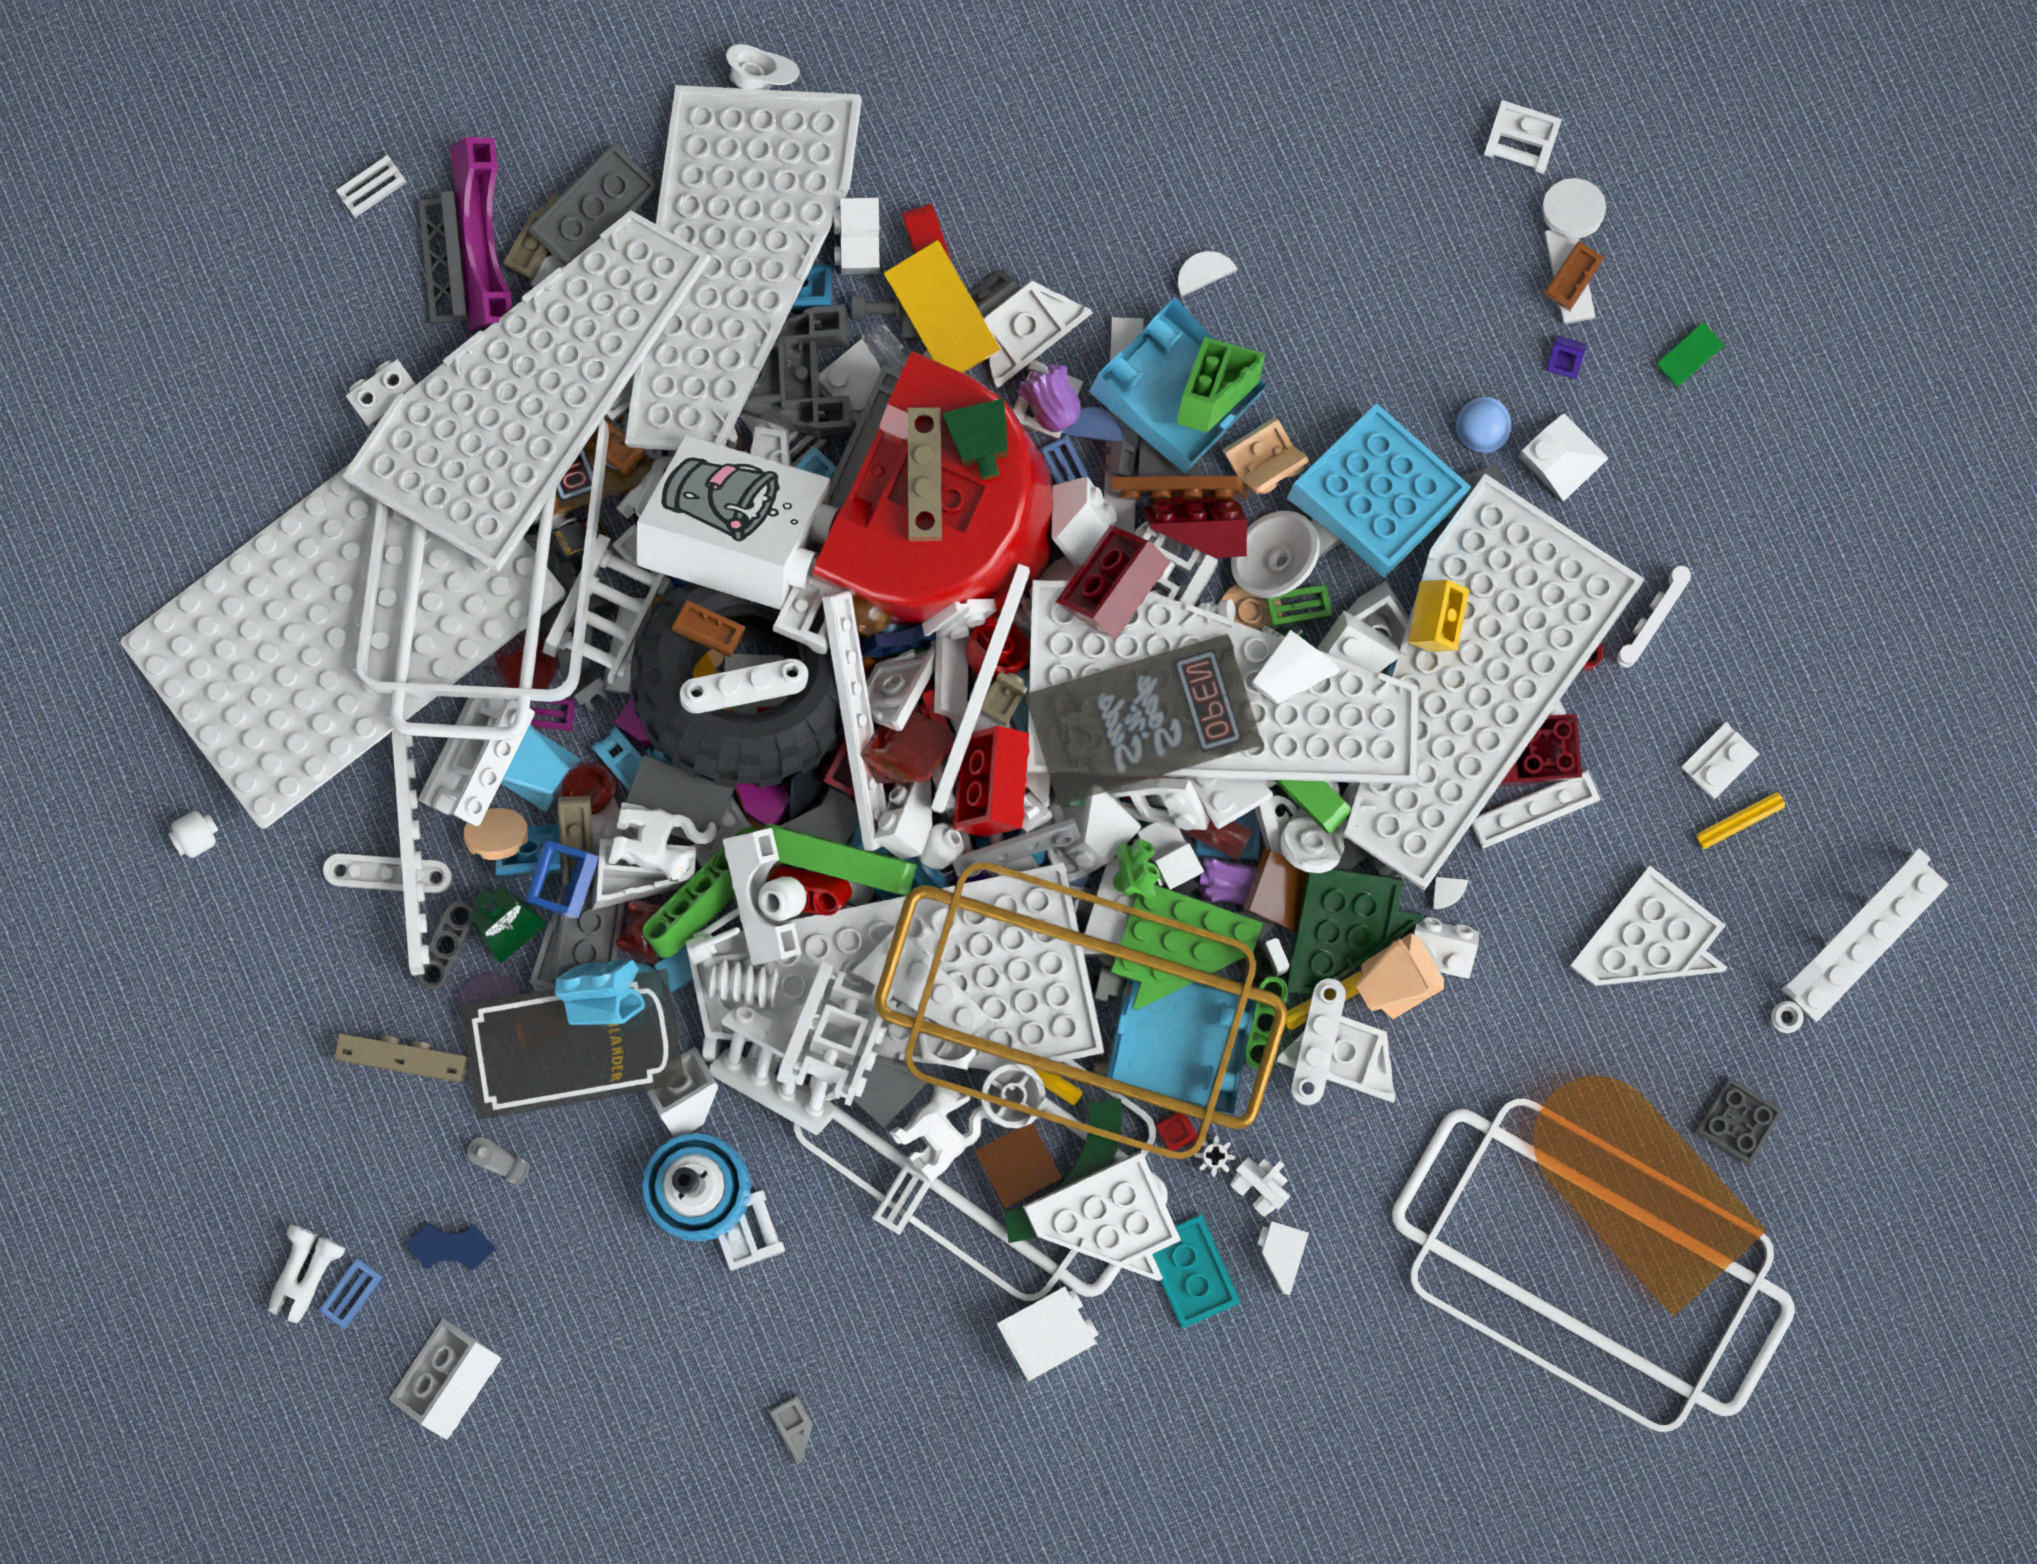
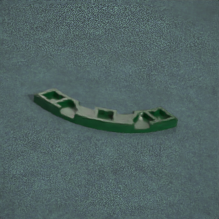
M1121 1099L1089 1102V1126L1120 1135L1122 1123ZM1088 1133L1077 1164L1065 1180L1052 1192L1111 1165L1119 1142ZM1024 1207L1005 1211L1009 1243L1037 1237Z

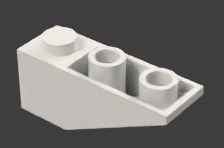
M928 754L908 758L901 765L899 778L895 787L890 792L889 803L885 813L879 819L878 830L874 837L878 843L901 860L922 855L930 830L932 829L930 756Z

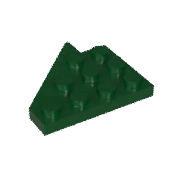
M1333 868L1322 873L1307 872L1289 960L1290 966L1285 980L1288 991L1313 995V991L1320 981L1324 979L1340 980L1422 921V913L1398 909L1404 880L1400 877Z

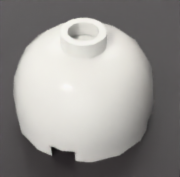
M1007 1064L996 1068L986 1077L981 1088L983 1093L1041 1111L1046 1103L1042 1079L1033 1069L1022 1064ZM981 1100L988 1117L994 1123L1005 1128H1020L1031 1124L1038 1118Z

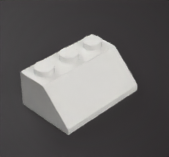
M443 1318L389 1400L419 1424L447 1440L458 1426L459 1421L471 1403L476 1399L477 1394L489 1376L494 1372L501 1357Z

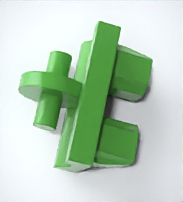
M1138 839L1132 846L1120 843L1115 848L1120 871L1113 877L1115 889L1125 893L1127 896L1139 893L1146 900L1151 901L1156 896L1154 883L1160 878L1159 869L1148 861L1155 854L1154 846L1141 839Z

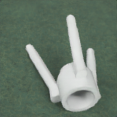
M739 907L704 930L694 933V938L685 941L694 964L703 962L704 966L707 967L715 963H722L723 959H727L729 962L750 958L748 952L713 956V954L718 953L716 943L740 932V929L736 927L714 937L711 935L712 932L739 916Z

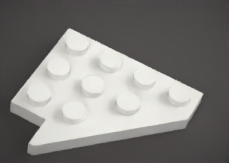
M1649 866L1575 958L1570 967L1594 986L1721 973L1728 967L1706 950L1726 925Z
M1141 1151L1023 1206L1036 1236L1158 1281L1163 1278L1152 1254L1181 1240Z

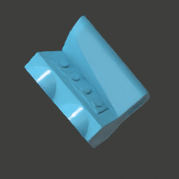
M530 724L501 784L544 812H547L554 805L577 770L581 759L535 730Z
M619 959L607 963H585L574 966L556 978L555 994L564 1001L569 1024H623L645 1008L642 995L630 988L639 970L634 961Z

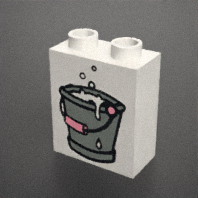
M686 435L637 521V566L782 610L793 586L804 590L809 588L813 580L812 572L818 559V553L813 552L817 542L825 543L833 523L841 510L829 506L830 478Z

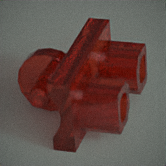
M1210 819L1206 830L1192 829L1188 830L1186 834L1238 860L1253 831L1235 821L1218 829Z

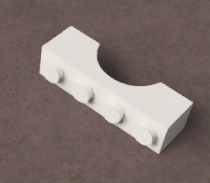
M772 828L723 839L725 856L728 860L732 886L735 891L740 920L746 937L747 951L750 955L752 966L801 954L794 922L788 920L773 921L762 913L758 904V895L760 889L766 883L768 872L773 864L779 860Z

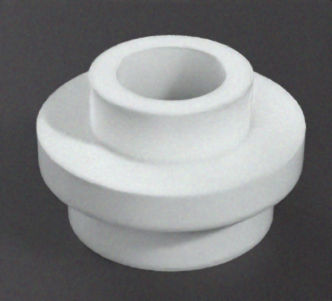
M1780 1002L1771 1012L1773 1026L1782 1033L1795 1032L1803 1023L1802 1009L1794 1002ZM1783 1012L1791 1013L1792 1021L1790 1023L1782 1021L1781 1014Z

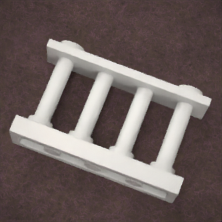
M599 533L596 539L590 596L594 593L638 614L629 630L588 611L586 624L624 641L617 657L584 642L582 656L610 668L607 683L613 685L617 675L623 678L631 661L626 657L636 639L642 622L646 619L657 594L662 596L665 594L671 579L662 573H658L656 576L612 555L613 551L609 550L611 539ZM609 567L650 586L651 589L644 603L600 583L599 578L595 577L599 568L605 569ZM581 571L544 644L543 653L554 658L559 648L562 650L566 648L572 650L573 637L572 633L568 630L572 622L576 620Z
M739 1002L722 1019L721 1024L734 1030L730 1049L726 1048L710 1065L709 1070L712 1076L804 1129L818 1135L833 1119L836 1110L823 1102L828 1084L832 1085L833 1082L815 1076L816 1081L812 1095L796 1087L797 1080L791 1078L789 1085L777 1081V1076L769 1072L772 1056L774 1053L784 1058L793 1032ZM746 1038L762 1046L757 1064L741 1056ZM806 1040L797 1065L802 1067L806 1056L822 1061L824 1055L809 1050L811 1042ZM836 1060L834 1066L845 1070L848 1068V1064Z

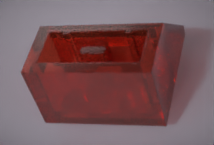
M912 711L902 731H896L880 724L860 755L876 783L928 782L943 758L947 755L956 737L953 733L920 713Z

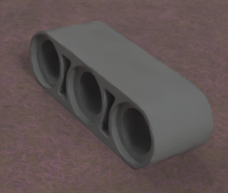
M458 901L448 906L428 946L430 964H424L425 974L431 967H439L441 970V978L438 982L432 984L427 983L425 974L417 975L419 982L429 990H441L447 985L474 929L470 917L463 925H455L453 922V915L457 910L466 909L469 912V916L474 910L465 902ZM445 938H452L455 941V948L450 954H441L439 951L440 942Z

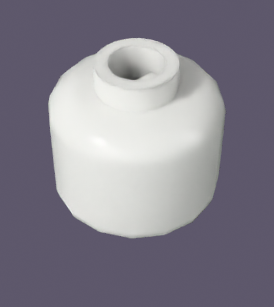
M194 810L175 820L171 824L172 832L168 836L180 856L186 854L188 857L194 858L215 845L214 833L218 829L209 814L203 817L200 812Z
M939 823L932 826L922 855H918L919 860L922 864L934 870H940L949 866L957 856L963 854L964 844L960 833L953 830V826L947 823Z
M783 876L765 883L760 889L758 904L762 913L767 918L773 921H784L799 915L804 909L806 892L798 880Z

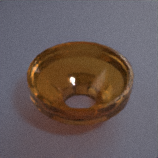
M852 598L858 635L870 638L871 635L888 629L893 620L889 615Z

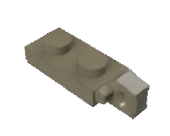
M553 193L545 207L540 206L537 211L533 209L503 262L506 268L533 280L549 251L527 230L560 196Z

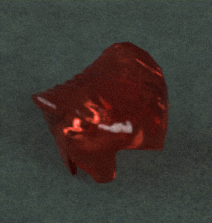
M546 640L537 643L532 689L545 690L553 681L558 671L557 654L554 658L543 653ZM520 647L509 654L500 655L498 658V670L509 688H519L524 647Z
M595 761L593 763L581 764L568 771L561 782L558 797L591 796V812L593 816L605 810L612 800L616 790L615 776L609 767L601 762Z
M631 901L628 905L630 916L625 931L620 939L616 940V944L623 951L634 954L636 957L654 965L656 964L657 953L643 936L642 930L646 922L663 905L650 904L644 901Z

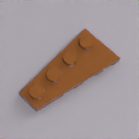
M1238 476L1112 477L1111 490L1117 495H1121L1120 498L1123 500H1139L1140 496H1152V499L1169 500L1171 497L1190 500L1202 498L1249 500V489Z

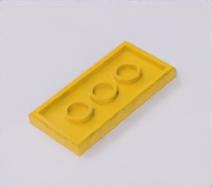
M938 240L884 272L934 361L964 373L1002 350Z

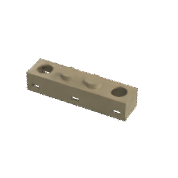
M908 408L909 541H942L940 408ZM930 416L934 422L933 429L928 433L918 432L914 426L917 417ZM929 512L934 516L935 523L931 529L921 530L916 526L915 519L919 513Z
M339 1034L334 1058L341 1062L464 1084L469 1058L466 1056L430 1050L431 1044L412 1041L411 1046L399 1044V1038L380 1035V1040L378 1041ZM347 1051L352 1052V1055H347ZM399 1061H404V1065L398 1064ZM451 1070H455L456 1074L450 1073Z

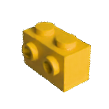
M1448 579L1420 581L1408 643L1428 652L1457 651L1469 589Z

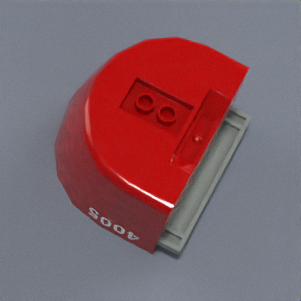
M914 351L910 353L902 372L883 365L830 482L829 506L841 510L833 523L825 543L817 542L813 552L818 553V559L812 572L813 578L837 589L850 591L855 613L874 621L910 628L922 625L952 603L960 602V604H965L968 599H994L997 611L989 617L999 618L1018 564L1029 567L1030 574L1022 594L1029 597V590L1033 587V580H1039L1044 571L1050 566L1055 541L1052 539L1053 479L1048 464L1009 404L1004 400L1008 456L996 459L1000 476L989 480H981L977 464L962 465L944 424L943 413L1002 398L973 377ZM908 408H940L942 541H909ZM919 416L916 418L914 426L918 432L928 433L933 429L934 422L930 416ZM921 512L916 516L915 523L919 529L929 530L934 526L935 519L931 513Z

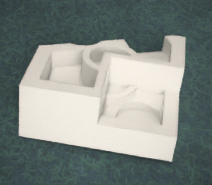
M1290 630L1253 680L1252 687L1279 705L1290 699L1291 696L1301 691L1304 692L1315 684L1337 675L1340 669L1312 645Z

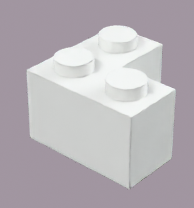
M840 198V208L834 209V235H840V246L834 247L835 266L841 265V275L879 274V198Z
M1155 822L1145 825L1136 833L1137 839L1133 840V843L1141 839L1154 846L1155 854L1149 861L1159 869L1160 878L1155 882V885L1171 890L1204 872L1190 843L1185 842L1179 828Z

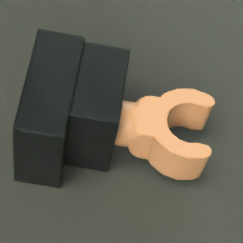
M1103 967L1094 968L1090 983L1093 1000L1096 1002H1106L1108 997H1123L1125 984H1123L1124 977L1110 973L1111 969ZM1128 984L1126 997L1128 998L1130 996L1132 984Z

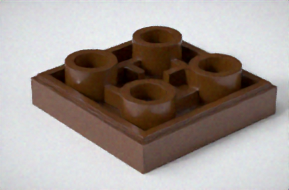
M1264 849L1243 909L1289 931H1295L1307 872L1293 866L1283 855L1270 849Z
M1033 1122L1017 1128L975 1151L1005 1209L1062 1179Z

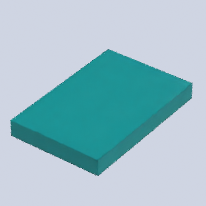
M1202 1214L1176 1225L1175 1228L1181 1240L1152 1254L1163 1278L1160 1281L1181 1329L1241 1303Z

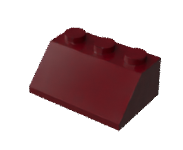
M1110 525L1055 602L1095 631L1116 639L1120 632L1124 630L1137 608L1144 602L1145 597L1157 580L1161 578L1171 561L1149 540Z

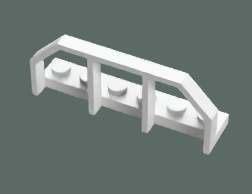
M1920 848L1908 856L1909 860L1879 892L1864 902L1865 906L1838 934L1824 943L1826 947L1796 977L1780 989L1813 1022H1818L1949 885L1927 864L1931 859Z

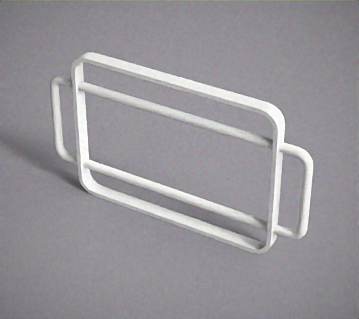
M604 418L600 422L570 669L567 680L556 689H532L556 489L541 509L519 688L407 683L427 531L426 528L416 522L413 531L394 682L375 681L369 678L368 660L389 506L378 500L356 665L361 680L369 688L376 692L392 694L390 720L394 728L400 733L410 736L510 740L519 736L526 728L530 701H560L570 696L577 688L581 672L609 440V428ZM405 694L517 700L515 720L509 727L409 723L403 718Z
M783 1058L781 1059V1061H780V1063H779V1069H780V1066H781V1063H782ZM1073 1060L1062 1061L1064 1064L1086 1070ZM805 1083L802 1086L796 1084L797 1088L812 1095L808 1085ZM1101 1089L1112 1098L1121 1099L1122 1105L1145 1121L1149 1129L1147 1144L1153 1145L1156 1138V1128L1152 1118L1123 1095ZM1046 1097V1103L1043 1108L1044 1112L1082 1123ZM824 1102L836 1109L833 1120L900 1168H903L905 1163L914 1168L907 1156L832 1102ZM794 1123L796 1137L805 1148L881 1202L883 1201L885 1196L807 1141L803 1136L801 1126ZM1065 1126L1086 1141L1088 1132ZM1117 1149L1113 1161L1118 1162L1128 1157V1155ZM1142 1149L1141 1152L1143 1153L1144 1158L1149 1151ZM922 1167L915 1168L923 1173V1171L921 1170ZM1152 1173L1155 1183L1166 1205L1168 1200V1191L1165 1186V1183L1157 1175ZM935 1178L929 1188L1051 1274L1052 1278L1038 1293H1021L914 1216H911L909 1220L910 1223L1011 1295L1023 1301H1036L1043 1298L1051 1291L1058 1280L1084 1297H1094L1102 1294L1122 1269V1267L1109 1263L1095 1283L1086 1284L1066 1270L1078 1251L1071 1249L1064 1261L1059 1265L1027 1241L1009 1243L1007 1227L938 1178ZM890 1201L888 1207L893 1210L896 1203ZM901 1208L898 1214L903 1217L906 1211Z
M1515 1099L1505 1104L1497 1113L1493 1122L1466 1109H1456L1448 1113L1441 1121L1392 1211V1219L1396 1229L1404 1236L1422 1245L1410 1271V1283L1414 1291L1422 1299L1648 1429L1657 1432L1672 1431L1680 1427L1695 1403L1720 1416H1732L1738 1413L1749 1399L1795 1313L1794 1302L1791 1296L1784 1289L1764 1279L1772 1265L1774 1251L1769 1237L1762 1231L1540 1104L1528 1099ZM1517 1106L1530 1108L1754 1236L1762 1243L1765 1251V1258L1758 1273L1752 1272L1500 1128L1499 1125L1505 1114L1511 1108ZM1458 1122L1468 1123L1486 1135L1430 1234H1427L1409 1224L1405 1219V1212L1453 1126ZM1492 1138L1750 1285L1694 1387L1436 1239ZM1431 1250L1687 1397L1688 1399L1679 1415L1673 1422L1667 1425L1653 1423L1430 1295L1421 1288L1418 1282V1270L1427 1252ZM1757 1290H1760L1781 1304V1314L1734 1399L1729 1403L1719 1402L1702 1392V1389Z

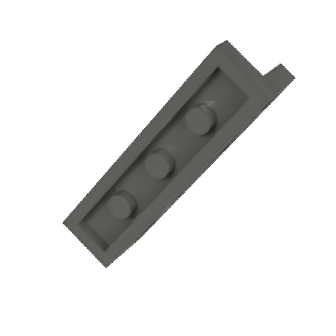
M454 191L441 192V198L418 200L430 322L432 325L468 321ZM442 206L443 220L438 226H435L427 219V207ZM428 226H430L433 229V232L430 235ZM437 234H440L446 240V250L440 257L430 250V243ZM431 256L437 260L433 266ZM441 264L449 270L450 279L443 288L433 280V274ZM434 287L440 291L436 297ZM446 295L452 300L453 314L437 316L436 304Z

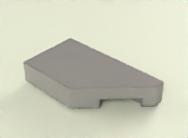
M796 1396L770 1410L769 1413L794 1460L799 1464L803 1460L813 1423L799 1397Z

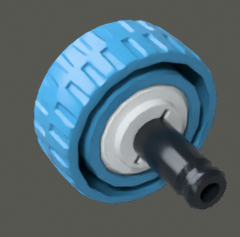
M703 1133L682 1134L677 1138L669 1139L667 1143L657 1148L655 1154L651 1155L648 1160L649 1163L644 1169V1178L641 1186L643 1189V1201L654 1222L668 1234L678 1239L692 1242L715 1240L731 1231L735 1225L740 1223L743 1214H746L748 1210L747 1205L751 1199L752 1181L749 1176L750 1172L741 1155L724 1140Z

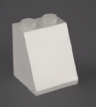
M1063 1287L997 1323L1028 1382L1097 1344L1094 1337L1099 1334L1090 1318L1084 1321L1078 1309L1083 1307L1074 1289L1068 1292L1066 1287Z

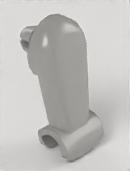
M480 1137L474 1139L467 1149V1156L473 1164L504 1176L505 1180L515 1185L521 1184L528 1175L530 1165L527 1161L519 1157L515 1158L488 1138Z

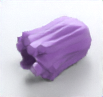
M1053 364L1047 367L1050 373L1039 375L1037 372H1033L1029 377L1030 380L1026 382L1021 381L1018 396L1023 397L1030 404L1040 425L1044 429L1055 433L1073 426L1078 421L1081 406L1079 398L1068 381L1067 366H1056Z
M1212 857L1204 859L1201 864L1204 873H1201L1200 884L1197 887V892L1200 893L1201 899L1207 900L1208 903L1223 901L1244 905L1257 869L1250 865L1225 862Z

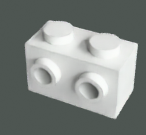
M398 359L394 362L389 360L380 365L375 370L376 375L367 381L365 379L359 380L350 387V393L346 395L371 432L394 399L401 393H407L416 385Z

